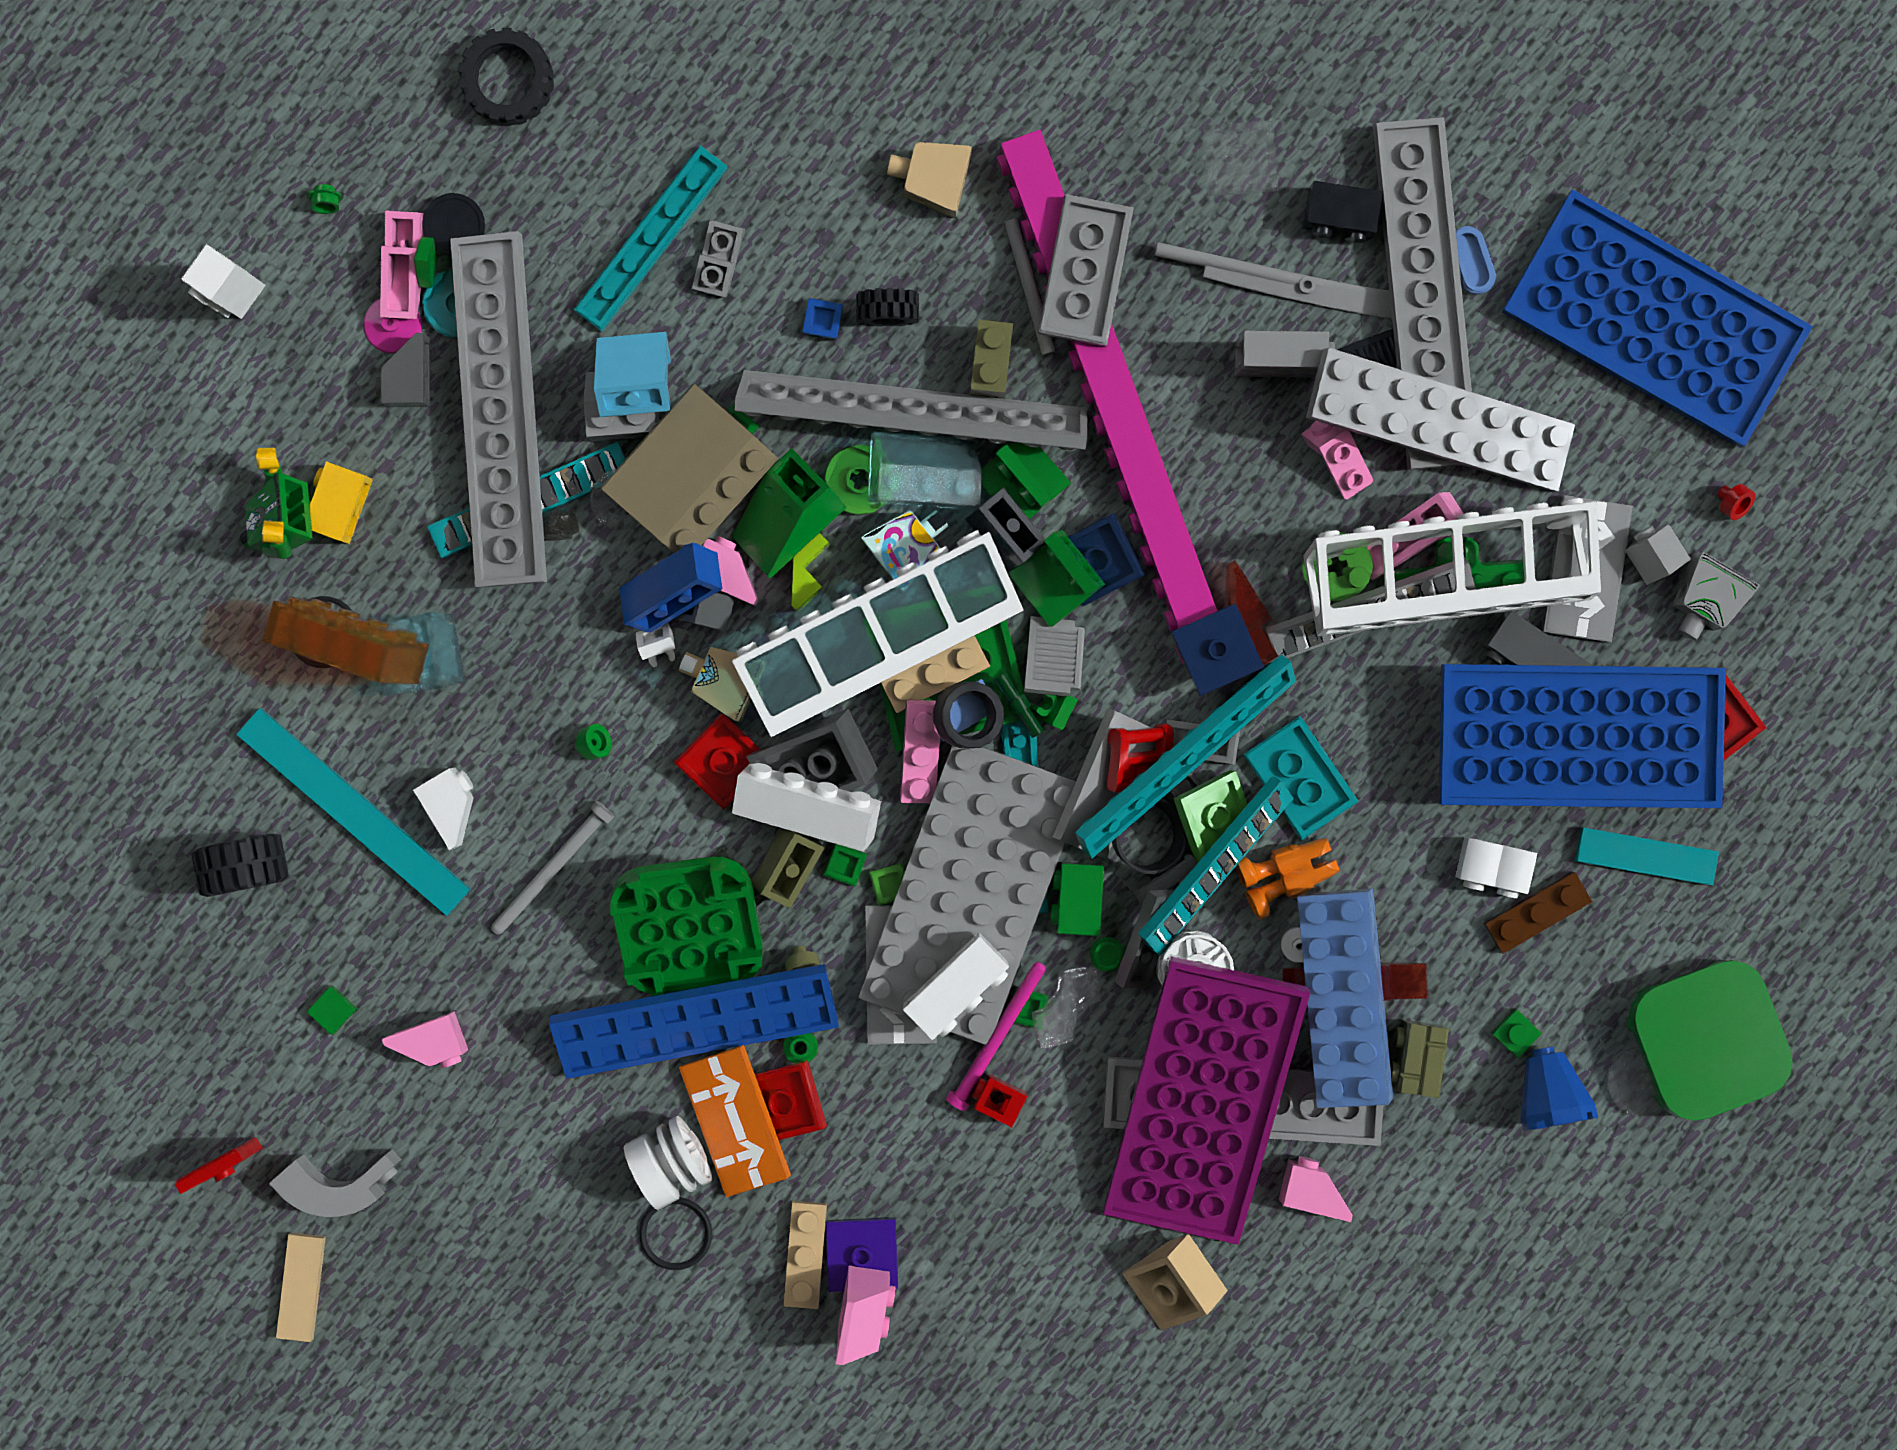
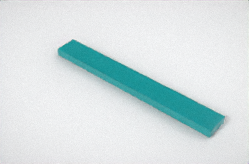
M259 708L236 734L446 916H449L471 891L468 885L264 709Z

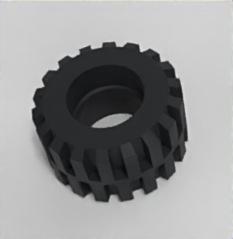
M274 833L198 848L191 853L199 895L205 897L279 883L289 877L281 835Z

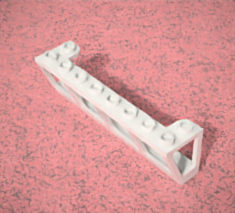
M1578 498L1564 501L1561 503L1562 506L1549 507L1548 503H1539L1528 506L1526 511L1514 512L1513 508H1502L1493 511L1492 515L1479 517L1478 512H1470L1459 515L1457 517L1458 520L1444 521V517H1433L1424 520L1423 524L1410 526L1408 521L1392 523L1388 525V529L1375 530L1374 526H1364L1354 529L1351 534L1340 535V532L1336 530L1320 533L1318 535L1319 538H1315L1303 555L1317 637L1591 600L1601 593L1596 501L1583 503V499ZM1584 519H1587L1589 574L1580 532V523ZM1546 523L1548 529L1571 527L1580 576L1537 581L1535 579L1532 525ZM1521 526L1524 583L1467 590L1465 587L1462 534ZM1452 535L1455 592L1402 600L1397 599L1392 543ZM1382 545L1385 602L1332 608L1330 605L1327 559L1341 555L1345 549ZM1313 561L1317 563L1318 587Z

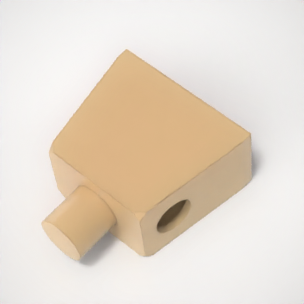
M917 142L915 143L911 159L891 155L887 175L906 180L904 197L947 216L956 218L972 147Z

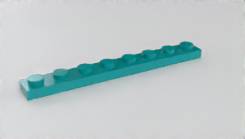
M1281 654L1272 663L1266 664L1258 675L1247 684L1242 685L1222 706L1215 708L1206 720L1196 728L1191 729L1184 739L1171 750L1164 752L1159 760L1147 771L1139 774L1119 795L1112 797L1103 809L1092 818L1084 821L1075 832L1083 851L1089 857L1094 858L1296 682L1291 661Z

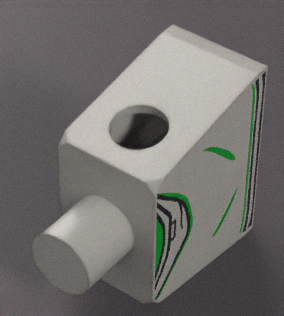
M1704 552L1691 556L1673 603V607L1687 614L1678 632L1697 641L1705 625L1712 630H1721L1727 627L1760 586Z

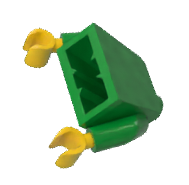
M257 448V468L263 469L266 482L262 489L246 505L247 529L241 533L240 540L243 546L249 550L256 549L262 551L265 556L270 558L288 559L294 548L313 539L308 483L282 473L281 466L276 458L275 448Z

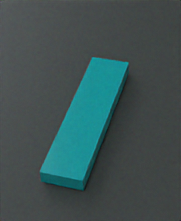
M1580 827L1574 861L1713 886L1719 851Z

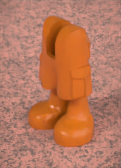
M1327 838L1313 840L1301 845L1291 844L1271 852V860L1255 863L1244 857L1238 863L1235 870L1243 888L1250 887L1270 875L1280 874L1279 880L1245 891L1249 905L1258 920L1269 916L1270 903L1280 895L1285 894L1290 899H1294L1303 893H1308L1314 888V885L1340 871L1336 859L1312 866L1311 859H1316L1332 850Z

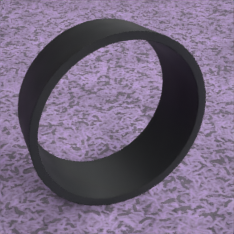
M1160 799L1155 806L1163 810L1171 821L1173 842L1167 854L1161 860L1145 866L1133 864L1123 854L1119 836L1112 841L1117 856L1138 872L1157 874L1167 871L1181 859L1185 852L1188 839L1175 805L1164 799Z

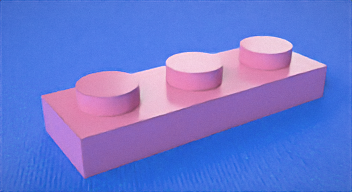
M906 700L900 789L901 803L930 804L937 787L940 735L933 722V709L936 701Z

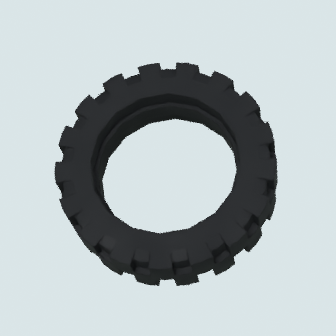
M502 28V31L491 29L486 31V35L480 38L479 35L471 41L473 45L470 48H465L462 54L464 59L462 63L459 62L458 73L460 74V79H458L459 86L472 109L478 115L485 118V120L491 123H500L502 126H511V124L515 123L518 125L527 122V119L537 117L541 113L540 110L543 106H547L549 103V96L554 89L553 68L541 45L534 38H530L527 33L520 30L514 32L512 28ZM504 49L516 50L525 55L533 64L535 71V81L529 94L519 102L509 105L496 104L488 100L482 94L478 83L479 70L484 60L493 53Z

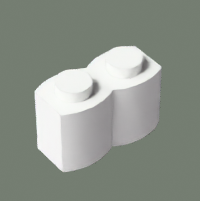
M1464 837L1455 877L1464 880V887L1483 891L1485 885L1498 887L1497 894L1518 898L1519 892L1529 893L1537 853Z

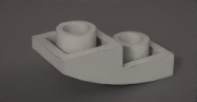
M716 220L709 221L703 252L699 256L692 289L727 297L745 228Z

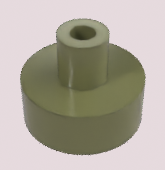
M805 946L793 948V955L785 962L786 971L821 965L818 954L807 951Z

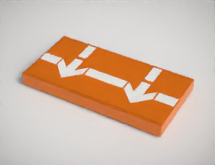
M744 1044L679 1067L726 1197L785 1180L791 1176Z

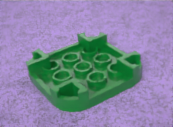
M704 857L646 865L628 870L617 879L612 889L610 916H613L624 964L623 976L628 986L634 985L638 990L651 994L652 997L663 995L665 992L700 988L752 978L757 974L759 968H762L763 940L752 882L747 871L738 862L726 857Z
M1734 960L1711 962L1712 964L1654 986L1644 987L1637 992V997L1631 1004L1629 1017H1626L1628 1030L1634 1033L1655 1088L1656 1095L1653 1097L1661 1108H1664L1673 1116L1692 1121L1708 1119L1773 1094L1782 1088L1790 1077L1793 1064L1791 1050L1767 987L1759 973L1746 963Z

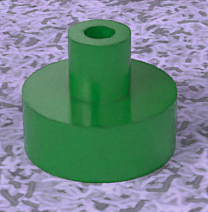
M592 724L579 730L575 749L584 758L593 761L606 757L610 753L612 741L609 732L604 726Z

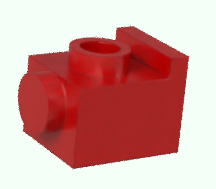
M990 1073L986 1081L981 1078L979 1079L971 1095L972 1098L976 1099L974 1109L1011 1128L1028 1097L1026 1091ZM994 1091L1003 1093L1004 1098L1001 1102L994 1103L991 1100L990 1096Z

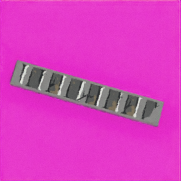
M1464 557L1465 587L1467 590H1476L1469 562ZM1453 561L1396 581V598L1402 600L1454 593ZM1385 586L1334 603L1331 607L1342 608L1385 602ZM1313 611L1266 628L1276 658L1281 654L1289 658L1362 632L1355 631L1317 637Z

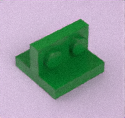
M1012 442L1009 446L1006 444L996 453L995 458L974 475V478L991 497L1004 488L1028 519H1031L1071 484L1041 447H1029L1022 442Z

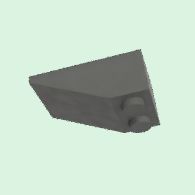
M849 709L817 720L747 756L750 764H766L772 770L785 774L797 773L806 780L817 783L829 782L836 785L838 789L851 791L866 785L878 770Z

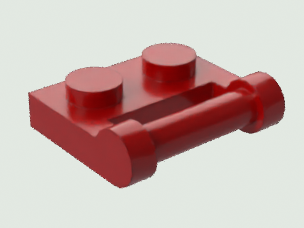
M1163 723L1148 729L1128 731L1125 728L1111 729L1108 734L1111 755L1107 789L1115 793L1122 792L1139 774L1144 773L1155 764L1164 752L1171 750L1174 740L1172 726L1168 723ZM1156 743L1155 750L1128 753L1130 744Z

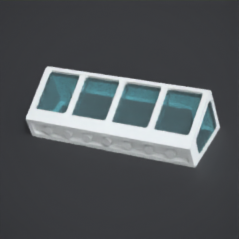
M978 530L957 541L958 548L950 552L947 546L927 555L930 562L918 568L915 562L895 571L898 578L886 584L883 578L878 579L864 587L866 594L856 599H853L851 594L846 595L832 603L834 610L824 615H821L820 611L816 610L800 619L802 626L792 631H789L788 627L784 626L768 635L770 642L760 647H757L756 643L752 642L736 651L738 658L732 660L770 736L773 737L1024 611L990 533L988 532L982 536Z

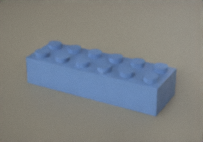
M1373 888L1303 893L1297 899L1305 984L1311 992L1307 1005L1317 1108L1389 1105L1393 1099Z

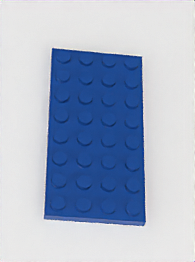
M1573 189L1567 194L1501 311L1739 448L1746 446L1813 327Z
M1441 664L1439 804L1722 808L1726 668Z

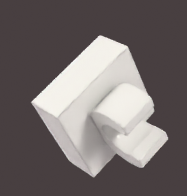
M669 622L650 634L644 631L635 633L642 660L648 658L652 667L657 666L655 655L664 652L668 654L670 661L675 660V643Z

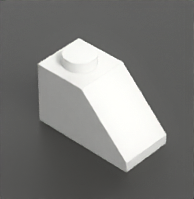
M456 768L447 769L413 790L449 850L456 849L462 845L474 798L469 791L473 789L471 780L463 770L458 772Z

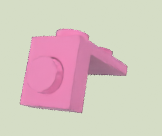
M1315 421L1309 429L1301 434L1307 445L1322 456L1344 499H1349L1373 482V478L1350 431Z

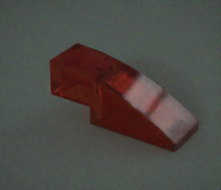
M1234 560L1225 567L1227 607L1235 603L1237 604L1261 661L1265 665L1278 657V654L1260 627L1272 620L1237 561Z

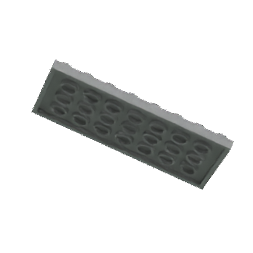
M952 745L858 998L908 1016L903 1010V1004L979 932L1008 962L1009 968L1006 970L1008 976L995 989L989 986L982 992L980 996L983 1000L970 1013H967L965 1010L954 1019L957 1025L950 1032L986 1045L998 1023L1065 842L1054 838L1053 834L1076 781L985 747L966 749Z

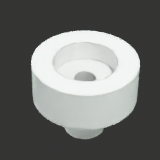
M1300 927L1290 928L1281 939V948L1284 955L1293 962H1303L1302 946L1300 948L1296 947L1298 943L1302 944Z

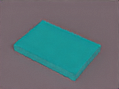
M1298 716L1242 754L1263 786L1272 776H1275L1288 789L1294 799L1284 809L1282 814L1300 840L1305 839L1359 802L1301 716Z

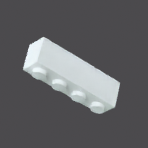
M755 763L749 764L738 775L732 814L864 852L874 839L881 801L871 798L870 795L864 792H848L838 789L836 785L829 782H813L806 780L797 773L785 774L772 770L766 764Z

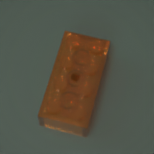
M290 596L288 602L273 600L263 642L378 683L419 684L429 643L417 640V633L397 628L396 631L388 629L389 624L371 618H368L367 621L359 619L360 613L339 608V611L331 609V603L318 599L308 601Z

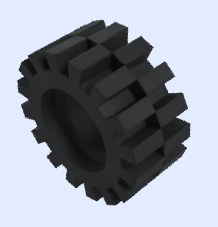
M875 288V290L866 289L865 291H859L856 293V322L861 325L866 324V326L877 325V327L905 326V324L913 325L918 323L919 293L911 289L905 290V288Z

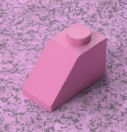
M717 536L715 542L707 539L703 547L713 550L718 554L723 588L720 591L756 606L759 600L742 555L734 550L737 544L720 536Z
M455 1012L390 1034L382 1039L384 1046L429 1067L440 1063L441 1068H446L462 1061L460 1055L468 1051Z
M1299 1156L1298 1161L1288 1159L1279 1201L1283 1206L1348 1222L1352 1221V1213L1326 1171L1322 1167H1318L1319 1161Z

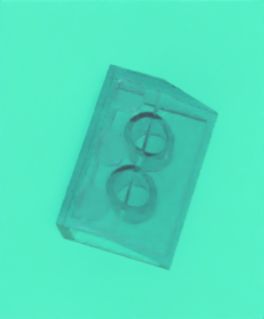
M871 432L868 502L954 509H972L980 506L982 471L974 440Z

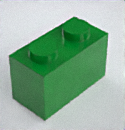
M1060 862V869L1054 870L1052 889L1059 890L1058 904L1051 905L1050 923L1051 925H1057L1056 931L1059 934L1100 936L1104 866L1102 864Z

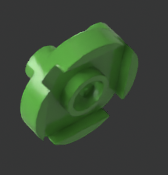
M855 445L837 453L829 462L825 474L826 484L846 505L847 508L844 512L853 515L872 514L878 511L889 501L895 485L893 469L886 456L878 449L867 445ZM860 471L866 472V479L870 483L868 486H862L860 490L855 489V483L850 478L852 474L858 475Z
M1367 546L1345 549L1341 555L1337 556L1340 561H1347L1348 567L1343 569L1344 575L1337 577L1335 572L1329 573L1328 571L1331 601L1340 602L1357 596L1369 583L1373 571V561ZM1332 558L1327 559V568L1332 565ZM1303 561V575L1308 585L1305 563ZM1313 561L1318 587L1317 563Z

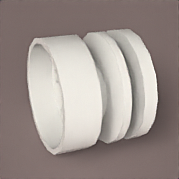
M1195 929L1181 931L1158 957L1155 965L1156 975L1162 986L1170 956L1234 970L1233 959L1227 948L1210 934Z
M679 1116L669 1120L670 1130L663 1124L657 1126L656 1133L659 1144L648 1134L644 1133L624 1145L625 1157L636 1183L648 1202L657 1210L679 1199L678 1181L687 1191L692 1192L697 1187L695 1179L701 1185H705L712 1180L707 1157L700 1141Z

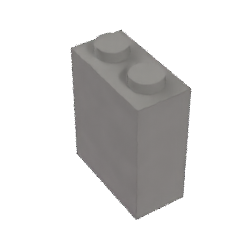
M1244 331L1235 342V376L1316 377L1323 349H1335L1334 342H1329V332Z

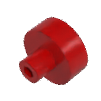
M1738 484L1732 489L1724 485L1717 493V496L1722 499L1720 511L1731 520H1738L1750 510L1756 498L1755 492L1744 484Z

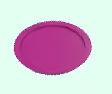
M380 299L376 300L368 308L364 317V332L368 341L376 349L385 353H396L415 333H421L422 322L419 311L417 319L380 317Z

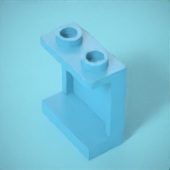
M666 332L597 338L594 392L600 417L670 411L667 379L668 364L671 363V356Z

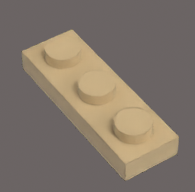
M974 635L881 683L896 713L906 709V700H924L990 667Z
M792 1201L784 1294L785 1307L818 1309L827 1203Z

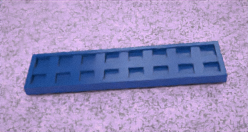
M822 964L551 1015L549 1026L565 1077L568 1079L728 1049L743 1044L749 1045L839 1028V1021L826 965Z

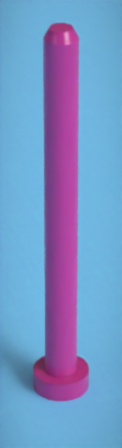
M1037 961L1032 965L999 1019L988 1043L982 1047L956 1092L950 1091L946 1100L957 1109L967 1111L971 1103L968 1097L1045 972V965Z

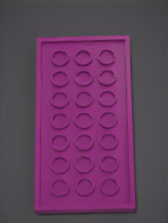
M1170 956L1103 1207L1104 1215L1239 1245L1311 993L1309 987Z

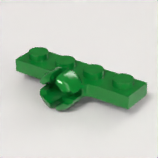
M1462 536L1463 555L1469 562L1476 590L1524 583L1523 559L1480 562L1478 543L1473 538ZM1451 537L1443 538L1436 544V561L1432 566L1394 570L1395 582L1452 562Z

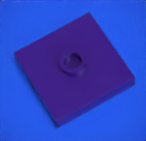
M896 1217L826 1221L829 1292L844 1291L849 1266L889 1271L890 1286H895V1289H898Z

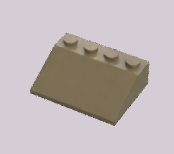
M692 383L670 408V411L661 418L600 488L675 553L691 542L702 546L778 460V457L695 383Z

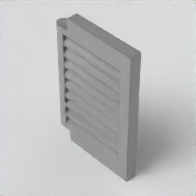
M1030 617L1024 692L1070 696V691L1081 690L1084 628L1075 627V621L1062 619L1051 627L1043 617Z

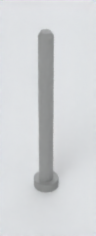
M596 801L590 807L593 813L494 921L491 930L497 935L502 934L603 821L610 823L615 817L613 813L599 801Z

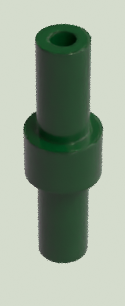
M1005 672L994 681L1009 702L1007 707L1014 717L1016 715L1019 717L1030 736L1034 738L1043 732V728L1029 709L1031 706L1030 702L1024 694L1020 695L1007 673Z

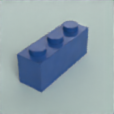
M691 542L620 587L624 624L650 634L722 590L717 552Z

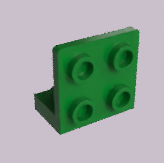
M1063 530L1052 533L1044 540L1046 543L1044 546L1010 572L1011 578L1051 627L1105 585Z

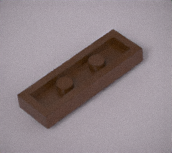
M1572 871L1484 922V925L1500 953L1504 954L1592 903V900L1576 872Z

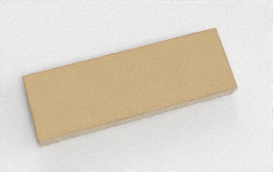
M294 1232L288 1234L276 1334L278 1339L311 1342L314 1339L326 1236Z

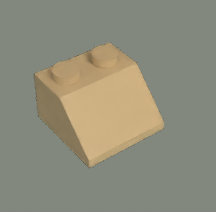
M1189 1234L1166 1242L1122 1273L1160 1330L1208 1315L1228 1291Z

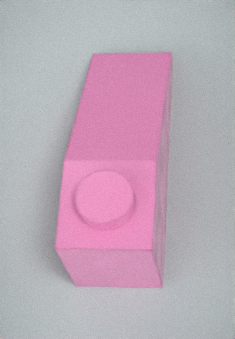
M1441 492L1397 522L1408 521L1410 526L1423 524L1424 520L1433 517H1444V521L1458 520L1457 517L1464 513L1450 492ZM1445 536L1392 543L1394 568ZM1382 545L1367 546L1373 561V571L1370 577L1372 580L1384 574Z

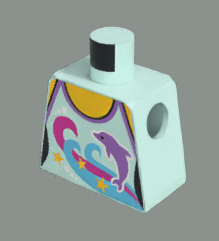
M910 510L861 538L894 580L898 578L895 571L913 562H915L918 568L930 562L927 555L940 549L933 538L947 528L948 524L937 510L933 511L921 522ZM916 578L898 587L903 592Z

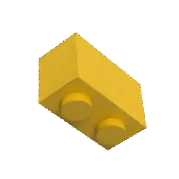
M326 461L324 468H319L315 475L313 486L316 487L312 501L309 500L312 531L350 544L373 479Z

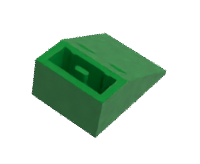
M791 448L765 473L732 538L760 569L771 578L847 507L819 475Z

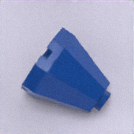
M1554 1047L1533 1050L1534 1057L1526 1059L1520 1115L1523 1131L1598 1118L1594 1101L1564 1052L1555 1053Z

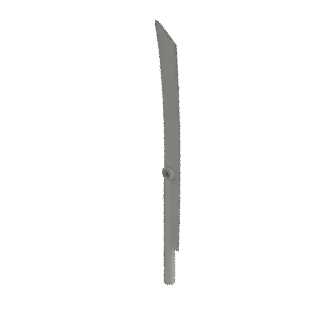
M1157 242L1154 256L1205 267L1203 277L1314 305L1392 319L1389 290L1312 277Z

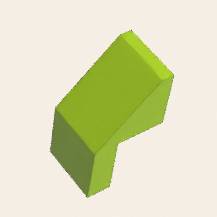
M820 533L793 557L792 606L798 612L824 589L805 569L830 545Z

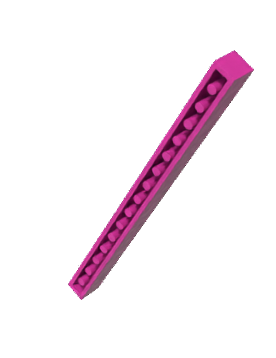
M1039 129L1001 143V155L996 156L1002 176L1009 175L1013 185L1012 188L1008 189L1012 204L1015 209L1021 207L1025 220L1020 222L1026 241L1033 240L1037 253L1032 254L1037 272L1039 274L1045 273L1048 281L1064 192L1042 132ZM1112 323L1107 347L1069 340L1073 349L1068 352L1071 365L1075 372L1081 371L1085 383L1080 384L1082 395L1086 404L1093 403L1097 415L1092 417L1095 430L1099 437L1104 435L1109 448L1104 449V454L1110 469L1117 468L1121 481L1116 482L1117 490L1123 502L1128 500L1133 513L1128 515V519L1134 534L1140 533L1145 546L1140 547V552L1146 567L1153 566L1157 578L1152 580V585L1157 598L1165 599L1169 611L1164 612V617L1170 632L1217 612ZM1176 646V650H1177L1178 656H1179V658H1180V661H1181L1182 664H1184V661H1183V659H1182V657H1181V655H1180V652H1179V650H1178V648H1177V646Z

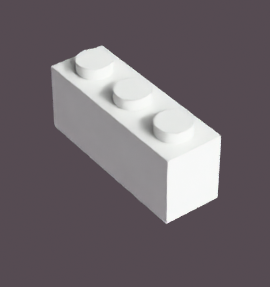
M207 244L182 277V280L191 286L189 294L227 318L233 313L242 319L266 286Z
M978 932L903 1004V1010L932 1040L938 1034L943 1038L957 1025L954 1019L964 1010L970 1013L983 1000L980 996L982 992L989 986L995 989L1008 976L1006 970L1009 968V964Z

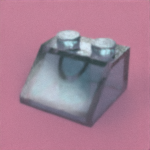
M428 612L371 627L383 696L435 690L465 682L453 614Z

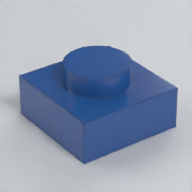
M809 298L803 334L837 341L843 304Z

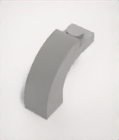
M392 1149L361 1177L350 1181H337L324 1176L303 1154L269 1184L285 1201L303 1212L322 1217L346 1216L370 1206L385 1193L376 1182L378 1181L383 1186L398 1173L394 1166L402 1159Z

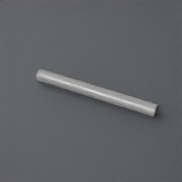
M1018 218L1010 219L1004 223L1041 353L1044 356L1056 351L1051 336L1038 334L1043 306Z

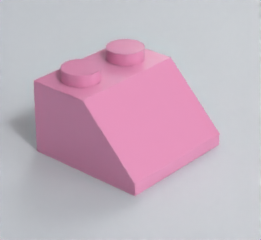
M854 1266L848 1267L838 1322L837 1365H845L877 1352L881 1337L887 1338L890 1317L885 1316L886 1307H893L896 1288L895 1286H890L889 1271Z

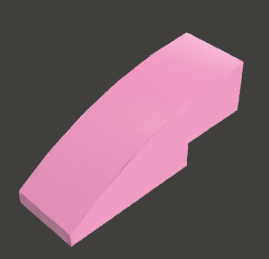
M385 211V246H381L380 317L417 319L421 287L417 282L414 257L419 239L421 240V237H425L422 228L424 213Z

